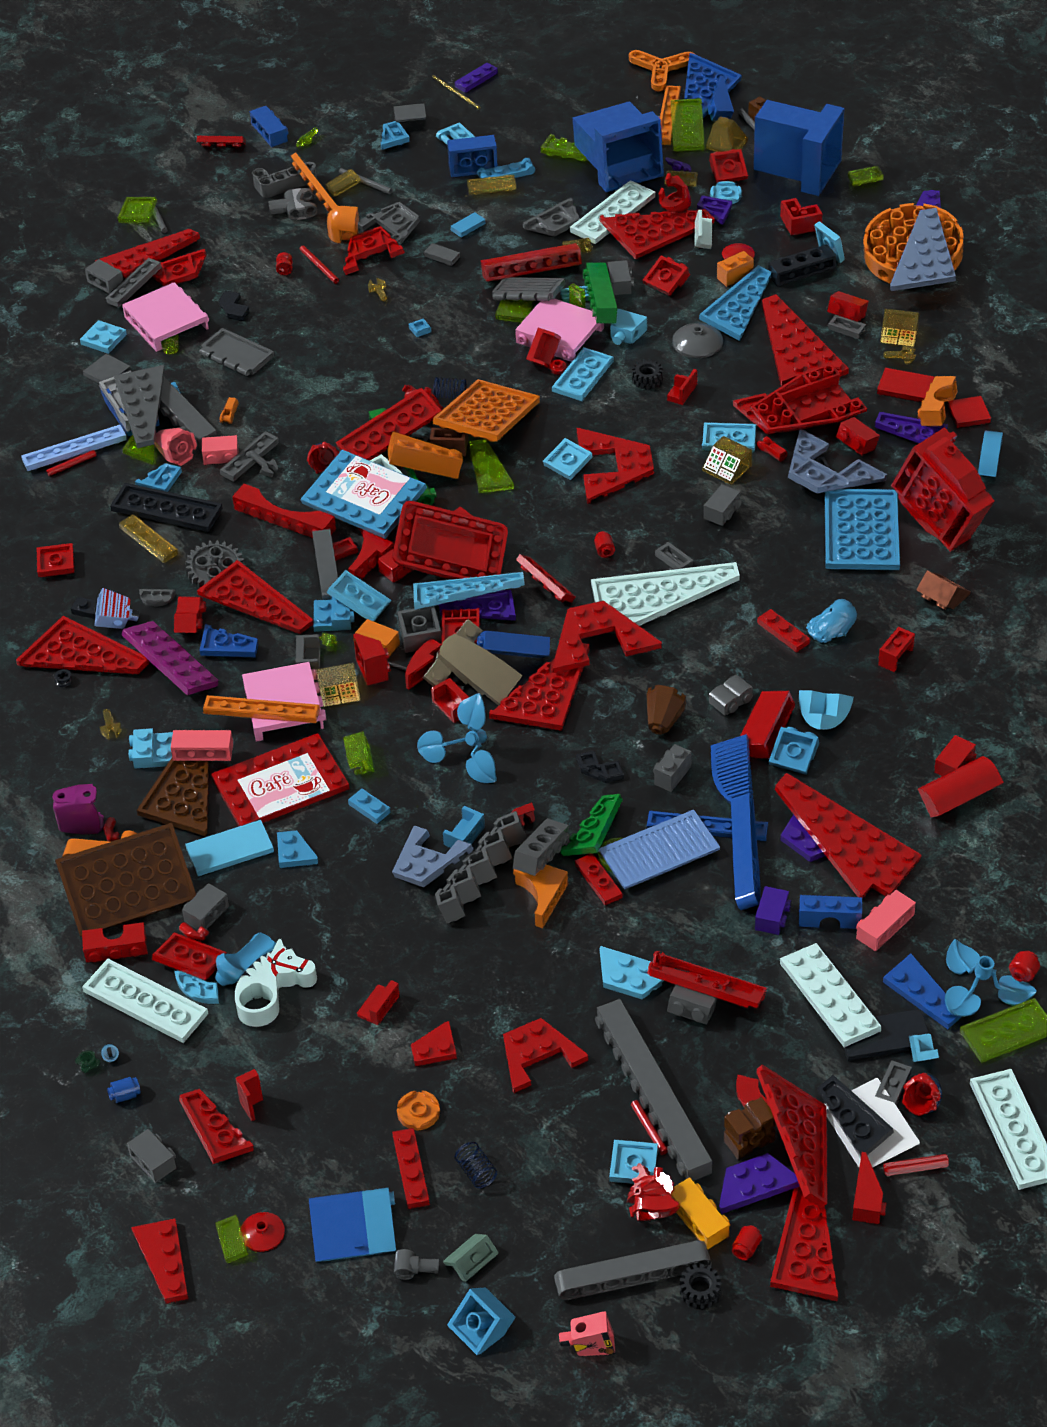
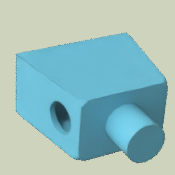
M617 309V322L611 323L610 326L612 341L616 345H620L622 342L633 344L647 331V317Z

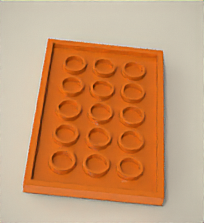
M477 379L433 418V424L441 428L453 429L458 433H467L473 437H482L488 441L497 442L540 402V396Z

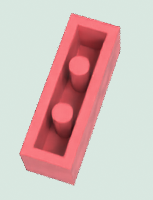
M173 730L171 742L173 761H231L233 750L231 730Z
M895 890L891 895H887L878 907H874L865 919H861L856 926V939L877 951L914 916L916 902Z

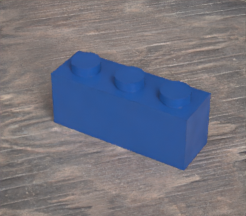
M267 106L250 111L252 126L271 147L288 141L287 135L289 132L287 127L281 123L280 119Z

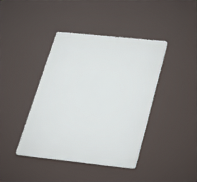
M878 1078L851 1090L887 1122L894 1131L891 1136L867 1155L872 1168L920 1143L895 1103L875 1097L881 1084ZM884 1088L881 1094L889 1096ZM826 1106L828 1120L859 1167L860 1157Z

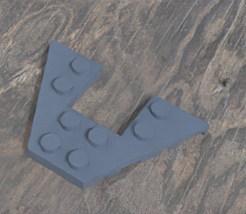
M802 429L799 430L788 474L789 479L815 493L886 481V473L859 459L839 473L816 462L814 459L828 450L829 443Z

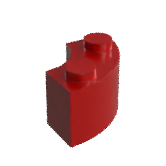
M178 597L177 611L174 614V633H197L199 630H202V613L206 612V601H203L202 597Z

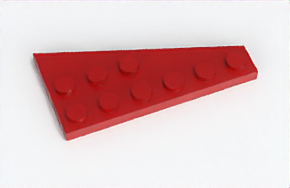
M186 229L101 258L100 260L122 271L123 278L126 279L148 258L160 261L201 238L198 232Z
M238 560L197 590V595L298 634L303 633L314 623L310 616Z
M799 1186L793 1189L770 1287L838 1301L825 1206L820 1208L814 1203L809 1202L804 1198Z

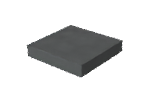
M105 354L83 371V375L99 383L116 375L131 371V366Z

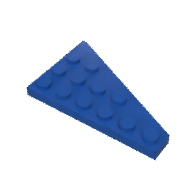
M690 53L682 121L696 127L708 114V107L720 75L724 77L728 93L741 81L742 75Z

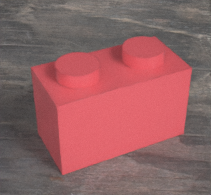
M237 435L202 438L204 465L228 463L239 454Z

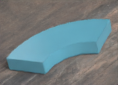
M175 971L177 984L186 996L201 1003L219 1004L217 983L207 982L182 971Z

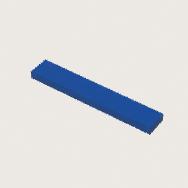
M649 811L647 828L681 814ZM699 816L712 836L732 838V819ZM755 821L757 840L766 841L768 822Z

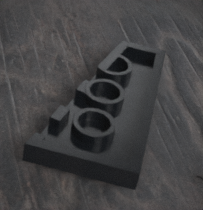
M834 1075L817 1088L819 1095L860 1159L862 1152H866L868 1155L894 1133L893 1128Z

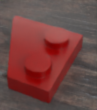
M449 1021L441 1024L411 1044L415 1066L457 1059Z

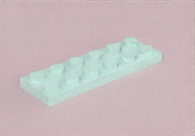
M630 180L570 226V232L596 244L610 233L599 221L601 215H604V217H615V214L636 213L655 198V191Z
M817 943L780 958L781 966L843 1047L881 1032L879 1022Z
M107 959L82 987L83 992L182 1043L187 1040L208 1015L207 1008L110 959Z
M1012 1069L970 1079L971 1088L1018 1190L1047 1183V1143Z

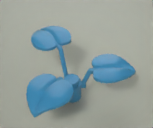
M477 693L463 700L458 706L457 714L460 722L468 725V729L472 730L466 734L465 738L443 743V736L440 732L428 731L418 740L417 749L425 760L437 763L445 757L446 750L444 746L466 741L468 745L475 746L471 752L472 758L466 762L468 774L478 782L493 783L497 781L495 761L488 751H477L487 739L486 732L481 729L486 719L485 706L481 694Z
M954 939L949 946L946 955L948 968L956 974H964L966 971L971 974L974 971L976 975L969 991L962 986H953L947 990L945 1004L951 1014L965 1017L976 1013L981 1005V999L972 993L979 980H986L991 976L995 987L999 989V998L1008 1005H1021L1036 994L1037 990L1029 983L1019 982L1010 975L1002 976L998 983L996 970L993 969L994 960L991 957H980L975 950L960 943L957 939Z

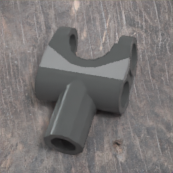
M309 188L291 189L285 192V199L268 201L270 215L287 213L291 220L310 218L315 216L318 211L316 204L310 203L314 200L315 195ZM310 193L311 197L305 198L303 195ZM308 208H314L312 212L306 211Z

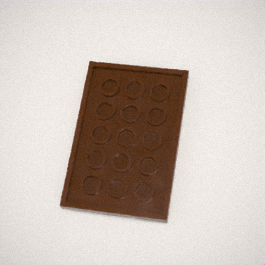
M172 823L55 859L80 937H82V931L99 928L104 930L185 904L196 896Z

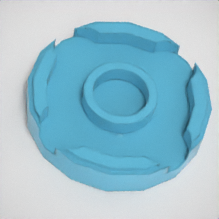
M722 181L716 183V186L713 185L711 187L710 197L729 200L734 204L741 199L742 189L739 185L736 186L734 182Z

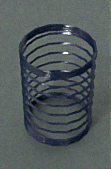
M435 377L433 394L436 398H439L438 394L440 395V380L438 377ZM446 379V385H445V393H446L445 399L447 398L446 386H447V381H448V379ZM463 379L461 381V393L463 392V389L464 391L467 389L466 379ZM450 380V384H449L450 396H451V380ZM456 386V398H457V397H458V391H457V386Z
M471 1141L462 1145L456 1151L454 1157L462 1170L469 1172L472 1170L471 1168L474 1166V1163L471 1164L472 1166L469 1170H466V1167H463V1165L466 1163L469 1165L470 1161L477 1154H480V1156L483 1154V1158L485 1154L476 1142ZM470 1144L477 1145L473 1146L477 1148L473 1150L475 1152L470 1157L464 1160L461 1159V1161L456 1158L464 1147ZM482 1158V1160L479 1161L480 1163H481L482 1161H485V1162L488 1161V1163H486V1164H491V1162L489 1161V1159H488V1160H483V1158ZM488 1165L477 1172L474 1177H469L468 1175L471 1176V1174L465 1172L476 1188L488 1186L497 1176L496 1168L494 1166L488 1167ZM491 1169L495 1170V1174L490 1181L476 1186L479 1184H475V1181H478L476 1179L483 1172L490 1171Z

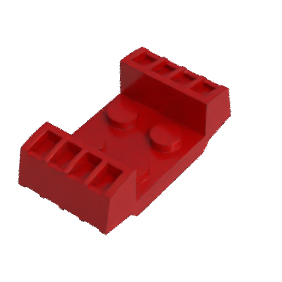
M479 608L442 610V643L449 636L456 634L467 619L480 628Z

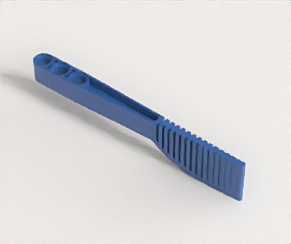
M747 734L711 745L713 780L721 795L731 805L735 899L741 911L759 906L761 900L750 750Z

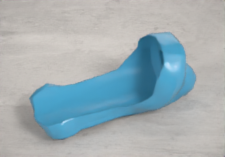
M260 932L255 934L250 942L239 952L218 955L216 958L218 970L215 976L216 981L222 986L236 983L251 964L264 954L273 951L276 942Z

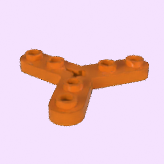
M633 50L629 53V61L651 70V88L661 92L666 88L668 72L688 66L689 54L693 52H684L661 59L640 50Z

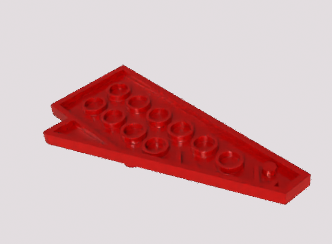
M777 294L762 299V308L781 386L804 372L829 363L834 365L840 373V377L849 373V368Z
M786 773L776 784L775 791L857 897H862L863 899L871 888L884 896L891 895L920 860L921 854L790 774Z

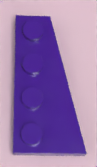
M879 412L875 421V428L917 443H921L944 427L948 429V424H943L942 426H921L920 419Z
M511 590L496 591L469 597L461 601L456 600L439 604L440 616H442V610L479 608L480 618L516 621Z

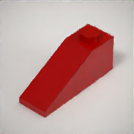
M862 1152L852 1220L879 1224L880 1215L885 1216L887 1203L882 1202L883 1191L867 1153Z

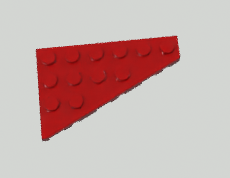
M698 209L702 210V218L712 219V224H714L715 218L706 209ZM686 210L685 213H676L675 211L651 212V215H640V213L615 214V217H604V215H601L599 221L637 259L694 233L698 210Z
M583 643L585 651L588 655L589 644ZM554 659L551 662L547 661L535 674L529 677V680L524 685H519L507 698L500 702L496 709L490 710L489 718L562 731L583 667L553 673Z

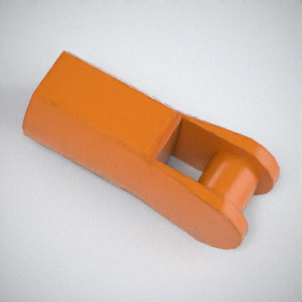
M228 398L220 414V423L228 422L232 424L239 405L236 398Z

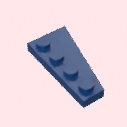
M911 953L883 977V983L946 1029H949L961 1018V1016L953 1015L948 1011L945 1004L946 993Z

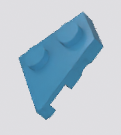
M393 121L383 124L382 150L410 142L408 134L399 122Z
M165 463L158 467V469L147 473L148 477L142 481L137 479L135 485L168 492L182 473L181 467Z
M297 830L277 832L280 868L318 864L316 854Z

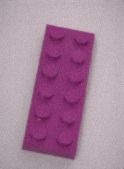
M154 621L123 629L122 636L186 695L218 686L219 680Z

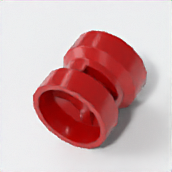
M282 252L276 257V271L280 275H288L292 272V256L289 253Z

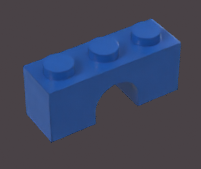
M800 895L799 927H819L822 919L831 917L840 921V928L856 929L858 922L862 919V897Z

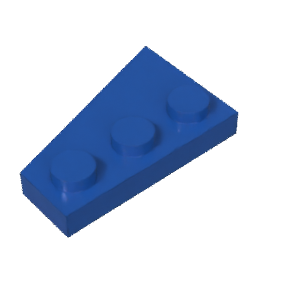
M205 624L200 646V656L256 657L258 649L257 638L239 633L235 635L230 634L225 629L220 628L216 630L212 629L210 625Z

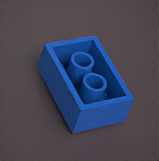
M494 135L447 140L451 177L475 175L480 168L490 169L498 166L497 146Z

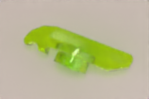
M317 127L302 135L297 141L296 147L310 144L313 139L312 137L318 131Z

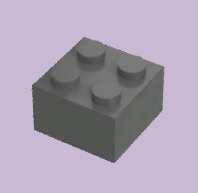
M434 606L416 610L413 608L397 611L399 630L405 653L417 651L430 638L442 644L441 630Z

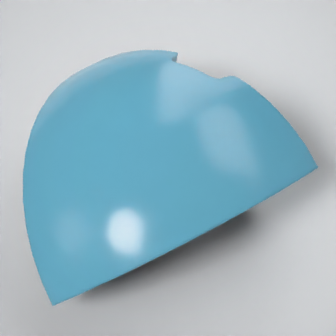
M799 690V705L802 716L810 726L816 729H831L839 725L848 715L854 698L843 694H826L817 691Z

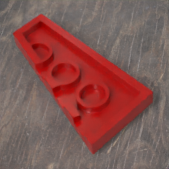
M176 1219L131 1227L132 1233L139 1244L140 1250L147 1261V1265L155 1278L165 1303L188 1299Z

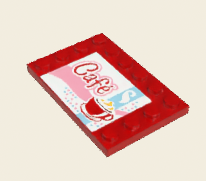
M318 733L211 773L214 784L238 826L258 820L264 823L350 789L348 781Z

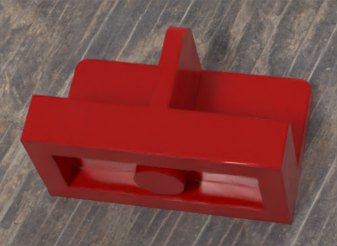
M693 369L688 377L678 374L674 376V386L667 395V401L680 405L685 403L697 386L696 369Z

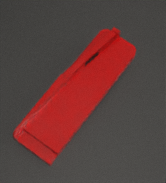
M660 951L654 952L653 962H650L647 974L651 977L746 1008L749 1006L758 1008L760 1002L764 1000L767 990L766 987L667 956L664 952L661 954Z

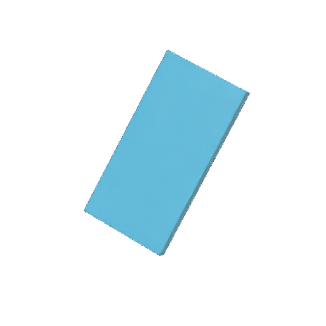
M583 347L552 386V392L583 401L614 362V357Z
M261 820L185 844L197 876L274 852L272 843Z

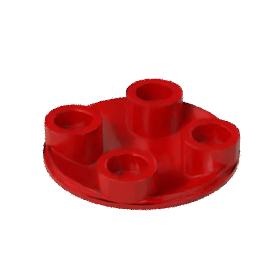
M735 243L723 249L722 257L725 260L745 251L754 258L755 252L749 245Z

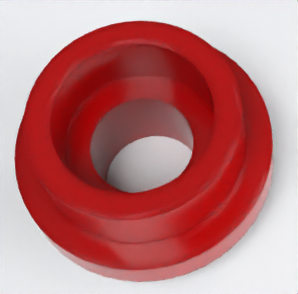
M559 359L552 361L549 365L551 372L555 375L563 374L567 367L566 363Z

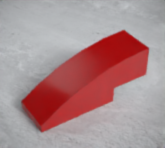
M430 638L413 655L405 673L407 689H411L424 679V675L437 660L436 657L442 645L441 643Z

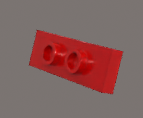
M588 854L575 860V866L604 905L623 898L622 892L594 854Z

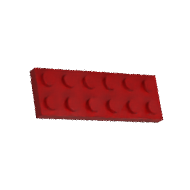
M421 387L337 441L336 446L340 451L344 450L370 461L388 450L392 432L409 436L433 421V418L442 410Z

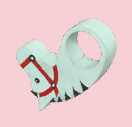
M279 939L273 951L258 958L240 977L235 989V1003L239 1019L244 1024L253 1027L271 1023L279 1013V988L290 987L296 984L305 988L312 987L317 981L315 964L310 960L296 956L293 948L284 947L282 940ZM263 997L271 1001L267 1006L260 1009L244 1007L253 998Z

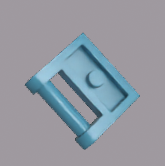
M460 122L442 129L436 134V137L445 144H447V140H450L447 137L448 135L453 139L475 137Z

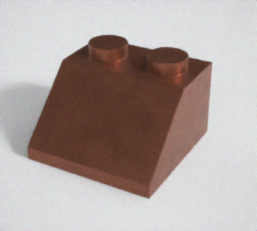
M928 570L917 588V591L922 593L921 597L929 601L932 599L937 601L936 605L945 610L947 607L954 609L971 593L946 577Z

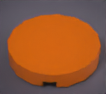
M411 1091L398 1101V1120L409 1129H427L434 1125L439 1118V1102L433 1094L427 1091Z

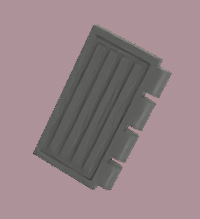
M504 278L492 291L493 300L507 299L520 301L522 299L523 301H536L537 299V301H550L566 285L565 278Z
M221 328L204 342L199 351V354L209 359L211 358V360L222 365L224 364V366L235 371L237 370V372L246 376L255 374L274 357V351L224 328Z

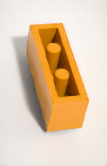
M689 1177L674 1186L675 1190L672 1193V1197L680 1203V1208L676 1213L697 1239L706 1243L707 1249L729 1237V1220L725 1215H721L718 1212L713 1200L708 1199L704 1195L703 1189L698 1183L695 1184Z

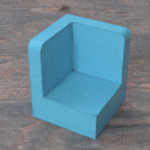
M931 1034L909 1037L914 1062L939 1058L938 1050L933 1048Z

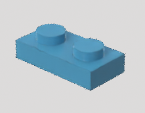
M360 789L348 799L351 807L376 824L391 813L389 806L364 789Z

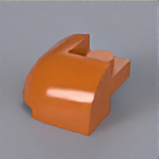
M336 206L335 209L328 213L327 229L330 240L341 244L342 240H350V237L359 234L358 207Z

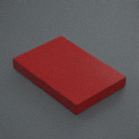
M885 368L877 388V394L922 402L926 397V392L930 389V383L933 382L935 377Z
M174 932L152 954V960L207 980L217 969V956L222 953L227 954V952Z

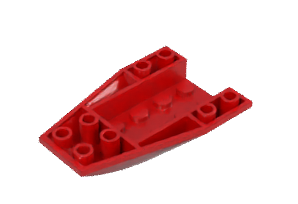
M832 363L798 375L753 404L750 408L768 432L775 433L835 423L867 411V407L859 397L851 400L839 385L840 373Z

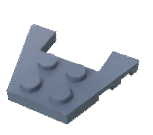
M414 826L392 873L398 879L425 887L444 873L443 869L450 864L455 865L460 861V856L466 852L470 854L474 849L470 843L457 840L446 854L421 847L430 834L428 830Z

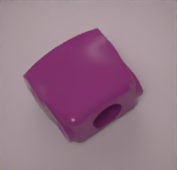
M93 784L75 785L58 789L53 793V810L61 832L85 835L99 834V831L103 830L104 816L97 811L93 804L97 796V789ZM86 793H90V794H91V795L88 796V797H85V796H84Z

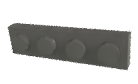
M148 258L106 297L107 303L116 307L123 305L125 301L162 268L161 263Z
M265 431L222 467L220 475L234 482L256 463L249 456L251 450H254L263 457L279 443V438Z

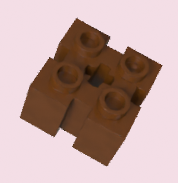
M762 1097L755 1101H749L743 1110H732L724 1116V1127L726 1128L724 1131V1142L738 1160L753 1153V1149L758 1146L762 1148L775 1141V1130L773 1127L776 1126V1122L770 1107Z

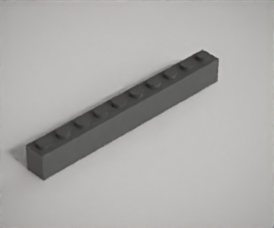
M621 999L597 1007L596 1024L599 1029H603L606 1043L612 1045L615 1059L620 1060L622 1063L621 1067L624 1075L629 1076L631 1087L635 1093L638 1092L643 1109L647 1108L653 1126H657L658 1135L662 1142H666L669 1156L671 1159L674 1158L676 1160L679 1174L681 1176L684 1175L686 1179L690 1177L693 1181L712 1174V1160Z

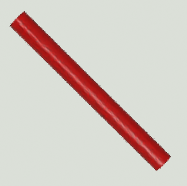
M305 246L300 247V251L333 283L339 282V278Z

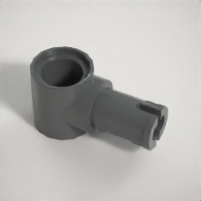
M401 1249L395 1253L394 1276L398 1279H411L418 1272L438 1273L439 1259H422L419 1256H415V1253L408 1249Z

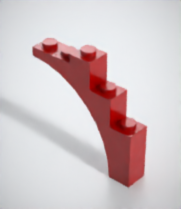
M358 528L364 541L357 559L348 570L361 580L377 565L378 558L394 549V543L387 538L384 539Z

